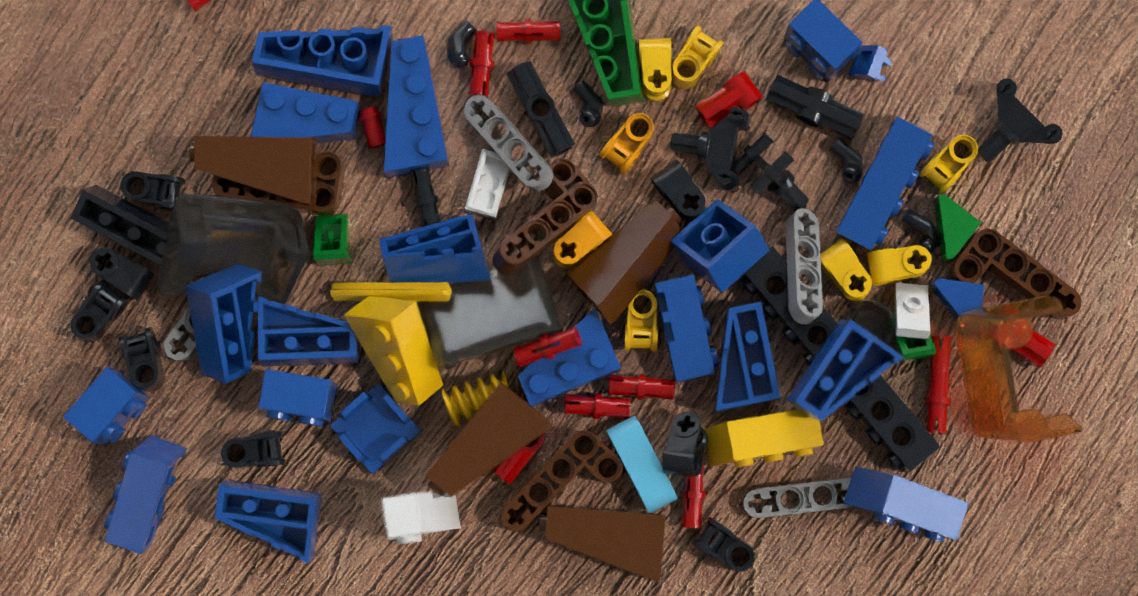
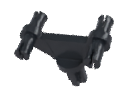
M1006 78L999 81L996 88L998 122L995 124L998 129L978 147V154L986 162H992L1011 142L1014 145L1018 142L1055 144L1062 139L1063 132L1060 126L1049 124L1045 127L1014 96L1017 86L1013 80Z
M737 106L732 107L729 110L730 114L710 129L709 132H702L700 136L673 133L670 139L671 151L698 155V159L703 160L707 164L719 186L724 191L731 193L737 192L739 190L738 186H740L738 176L732 172L739 129L742 131L748 130L750 128L749 124H751L748 112Z
M764 132L752 146L748 144L743 149L745 153L733 163L732 169L740 176L754 161L764 171L750 184L759 195L767 188L773 196H780L794 211L805 208L809 201L808 197L794 183V175L789 170H785L795 160L786 151L772 165L760 156L774 143Z

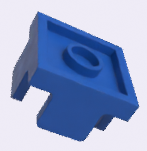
M380 383L374 386L368 393L363 392L339 413L341 416L330 425L338 434V438L373 475L422 432Z

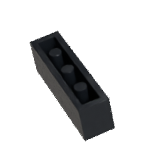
M98 185L82 191L71 215V219L184 278L196 272L209 245L204 240Z

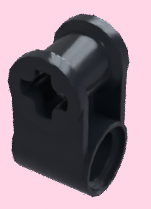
M677 159L650 178L659 194L668 201L684 221L692 222L705 210L706 202L703 193ZM689 200L691 203L697 201V210L694 211L692 208L685 209V201Z
M131 171L122 178L120 188L122 193L135 204L180 212L179 198L181 187L185 185L186 179L172 175H156ZM137 180L144 181V191L139 195H132L130 193L131 184Z
M99 248L90 257V267L93 272L136 301H139L155 275L137 262L129 260L109 248ZM103 259H110L113 267L111 269L104 268L100 263Z
M105 280L100 281L91 290L86 301L72 317L70 323L72 332L76 337L87 343L99 341L113 322L125 311L130 299L127 296L121 297L110 289L108 282ZM106 297L112 304L107 303L103 298ZM88 319H94V330L89 334H82L81 326L83 322Z
M152 327L145 328L143 333L126 337V335L119 336L121 352L126 361L131 382L136 387L147 392H154L160 389L165 380V373L159 355L157 338ZM147 368H152L154 371L153 379L151 382L143 384L141 382V373Z
M680 413L672 422L668 442L662 455V469L665 474L699 476L702 470L708 435L701 427V421L695 413Z
M268 432L230 439L224 443L221 449L222 460L226 465L238 469L286 464V459L282 458L280 443L283 432ZM269 442H270L271 457H270V454H269ZM235 445H242L246 451L244 459L238 463L232 462L229 457L230 449Z
M709 517L707 519V527L699 539L693 540L691 544L712 559H717L731 570L736 572L748 570L755 560L753 548L735 536L728 528ZM717 532V535L712 541V543L708 545V542L713 536V534ZM743 548L748 552L749 560L746 565L736 566L732 563L730 554L733 549Z

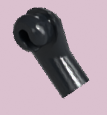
M467 20L447 40V58L451 64L454 63L456 68H464L469 63L470 57L465 53V43L477 31Z
M583 80L573 89V92L583 102L579 120L585 127H595L601 120L603 101Z
M839 137L829 150L842 160V179L848 184L858 182L863 175L862 156Z
M908 209L902 218V222L921 234L923 238L919 241L918 245L925 247L932 254L935 248L939 247L941 241L933 222L914 210Z

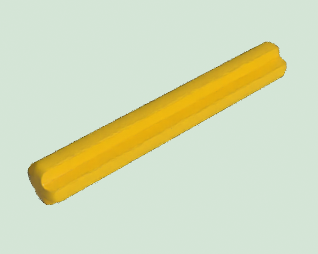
M335 282L330 290V295L334 301H362L368 296H377L409 301L447 302L452 294V288H450L447 282Z

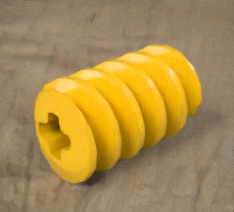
M502 371L501 381H498L493 374L489 375V385H486L481 378H477L476 389H473L468 381L464 383V392L462 393L456 385L452 386L451 396H448L444 389H442L448 415L456 427L461 426L462 416L468 422L472 419L474 412L480 409L500 382L509 388L504 371Z

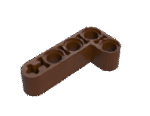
M322 152L317 155L316 199L323 192L330 193L332 200L326 207H319L316 203L286 202L285 197L267 192L261 198H256L253 195L254 187L235 181L233 182L237 186L244 187V192L240 188L231 187L227 193L223 188V184H229L230 180L216 175L212 180V187L227 202L328 216L334 214L339 208L345 167L335 153ZM328 161L336 162L337 169L332 175L326 176L321 173L324 163Z
M557 158L549 165L553 173L562 176L564 181L557 180L553 175L551 184L544 189L553 202L505 238L500 244L492 259L493 266L499 273L504 275L516 273L568 232L597 203L598 194L596 189L570 160ZM574 197L582 199L585 205L578 204ZM551 215L558 216L562 223L555 222ZM528 233L535 234L540 242L530 239ZM518 248L519 253L517 256L508 257Z
M983 229L974 235L953 261L949 269L951 280L968 283L976 282L989 269L1055 319L1063 320L1071 317L1081 308L1082 300L1075 289L993 229ZM985 237L992 242L993 249L990 253H985L979 248V238ZM1006 257L1016 259L1019 265L1017 272H1010L1006 269L1004 265ZM964 262L972 266L974 270L972 278H965L960 274V263ZM1032 276H1038L1043 280V292H1037L1031 287ZM1053 289H1056V291L1051 294L1053 297L1049 299L1045 298L1053 291ZM1065 297L1068 300L1066 302L1068 308L1061 310L1059 308L1061 305L1060 299Z
M585 430L578 431L504 507L501 514L502 523L509 530H524L584 467L603 483L616 481L622 473L620 459L593 433ZM580 437H588L593 442V450L587 455H581L575 450V442ZM605 459L614 461L617 466V472L609 478L603 477L598 471L599 463ZM559 460L567 461L571 466L569 476L563 479L555 477L552 472L554 463ZM535 484H544L548 488V497L543 502H535L530 497V489ZM524 495L527 502L536 507L537 510L532 514L527 509L522 514V518L525 521L521 525L517 522L512 525L509 523L511 515L508 512L512 508L518 511L524 505L519 502V499Z

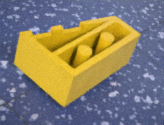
M368 296L344 314V317L395 402L419 406L444 386L416 301Z
M800 410L730 421L704 429L708 435L706 447L710 467L734 463L735 468L754 465L753 459L764 457L765 463L784 459L783 453L793 452L794 458L814 454V447L824 445L819 420L810 418Z

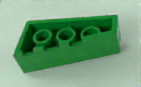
M568 0L612 106L644 102L630 0Z

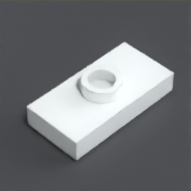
M482 148L465 206V211L495 220L510 172L509 166L496 152Z
M896 283L894 288L896 336L929 339L928 285Z

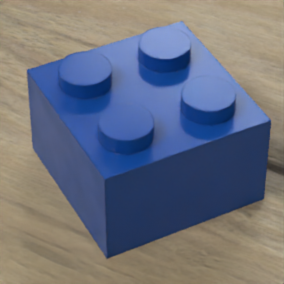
M813 0L789 23L783 38L786 41L784 45L787 50L797 58L801 56L809 64L807 66L809 71L819 80L824 78L828 83L855 57L863 43L820 0Z
M716 199L671 240L684 264L721 293L770 251L756 225L719 199Z
M106 367L63 417L92 443L108 445L110 442L114 444L125 433L126 429L123 427L131 417L135 420L144 412L147 407L145 402L149 396L143 390L136 387L122 372Z
M265 369L259 409L267 411L266 417L290 422L291 416L299 417L300 423L322 427L323 421L332 422L338 384L328 379Z

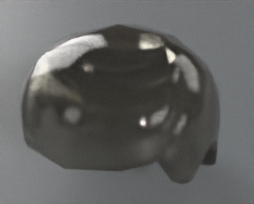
M864 300L854 304L848 310L845 319H851L885 344L889 343L895 333V318L887 306L876 300Z

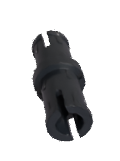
M430 168L409 172L416 198L413 202L415 208L418 207L422 227L441 222L437 206L439 198L435 196Z

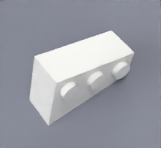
M422 492L382 498L388 539H396L397 544L422 541L421 535L461 528L456 494L450 497L445 493L442 497L436 492Z

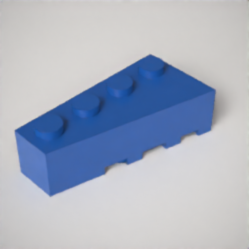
M390 25L380 26V28L376 29L351 27L350 30L337 31L318 29L316 32H301V30L258 32L252 65L255 74L258 76L381 98L391 52V43L393 41L392 28Z
M424 36L392 41L384 173L387 178L408 175L410 174L409 172L419 169L430 168V170L448 167L450 165Z
M895 115L889 133L886 134L881 142L874 162L869 166L859 190L856 191L836 230V233L872 250L874 244L878 246L882 244L889 230L884 227L890 215L896 217L904 200L899 198L905 187L911 189L919 174V171L915 170L919 159L926 160L934 146V142L930 141L933 134Z

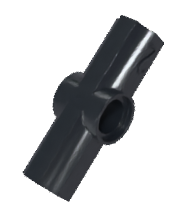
M531 61L513 67L506 75L551 158L568 152L576 144ZM545 103L549 106L550 110L545 116H536L532 112L534 105Z
M778 74L765 99L770 104L795 114L798 120L816 128L824 127L850 140H853L864 117V114L860 111L835 101L834 97L824 90L811 86L806 88Z

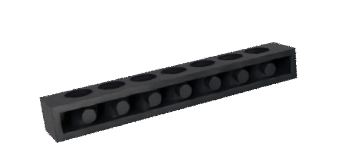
M771 246L769 248L770 251L742 275L744 279L741 280V283L752 296L757 293L764 302L762 309L770 319L774 321L777 318L785 327L782 332L789 342L794 346L798 343L806 352L803 358L810 366L838 323L824 307L822 313L807 325L800 324L788 316L787 262ZM769 279L779 280L783 285L782 293L778 295L769 293L766 289V282ZM818 328L823 332L824 341L822 344L815 345L809 341V329ZM881 375L866 385L863 395L854 394L855 396L849 399L845 405L846 410L856 421L861 418L867 425L868 429L865 432L877 446L882 443L890 454L886 457L898 471L903 469L906 473L911 472L941 447ZM874 403H881L885 406L887 414L883 420H876L871 415V406ZM897 427L904 429L907 433V442L903 446L895 444L892 440V432Z

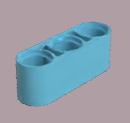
M635 415L606 430L649 514L678 499Z

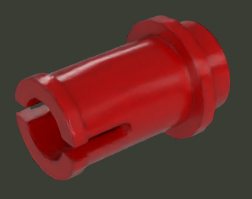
M370 107L359 111L360 117L357 120L362 122L368 149L384 146L386 144V136L380 119L383 116L382 112H378L377 107Z

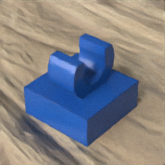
M861 45L849 75L858 80L885 81L886 77L880 74L882 66H891L892 64L891 60L886 57L888 50L880 45Z

